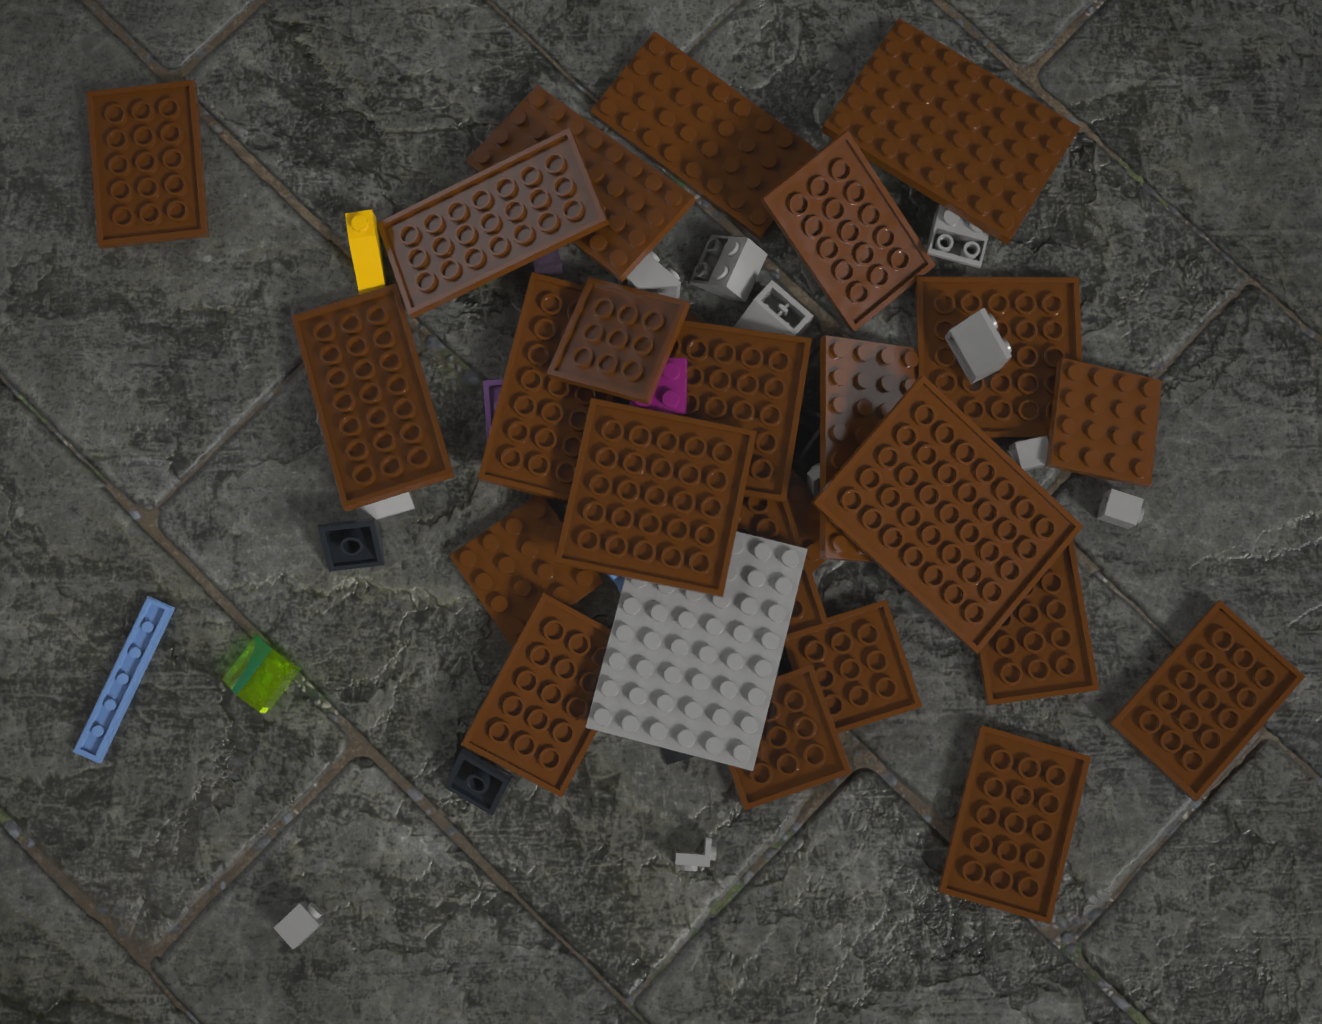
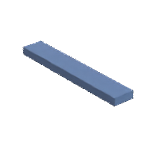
M147 596L73 750L74 753L97 763H102L175 607Z

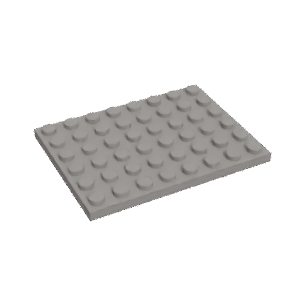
M736 532L723 598L625 578L586 728L753 771L808 549Z

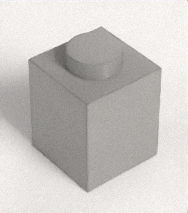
M1042 436L1015 442L1008 446L1009 451H1007V454L1024 470L1044 467L1049 445L1048 437Z
M1110 489L1103 494L1096 519L1129 529L1141 522L1145 511L1142 507L1144 499Z
M304 901L299 903L274 929L292 949H295L324 923L321 918L323 914L314 903L310 902L308 904Z

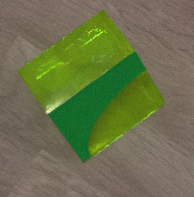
M257 634L222 680L238 697L260 713H268L302 667Z

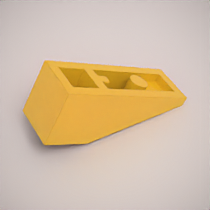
M373 210L345 213L348 240L359 295L386 287L378 221Z

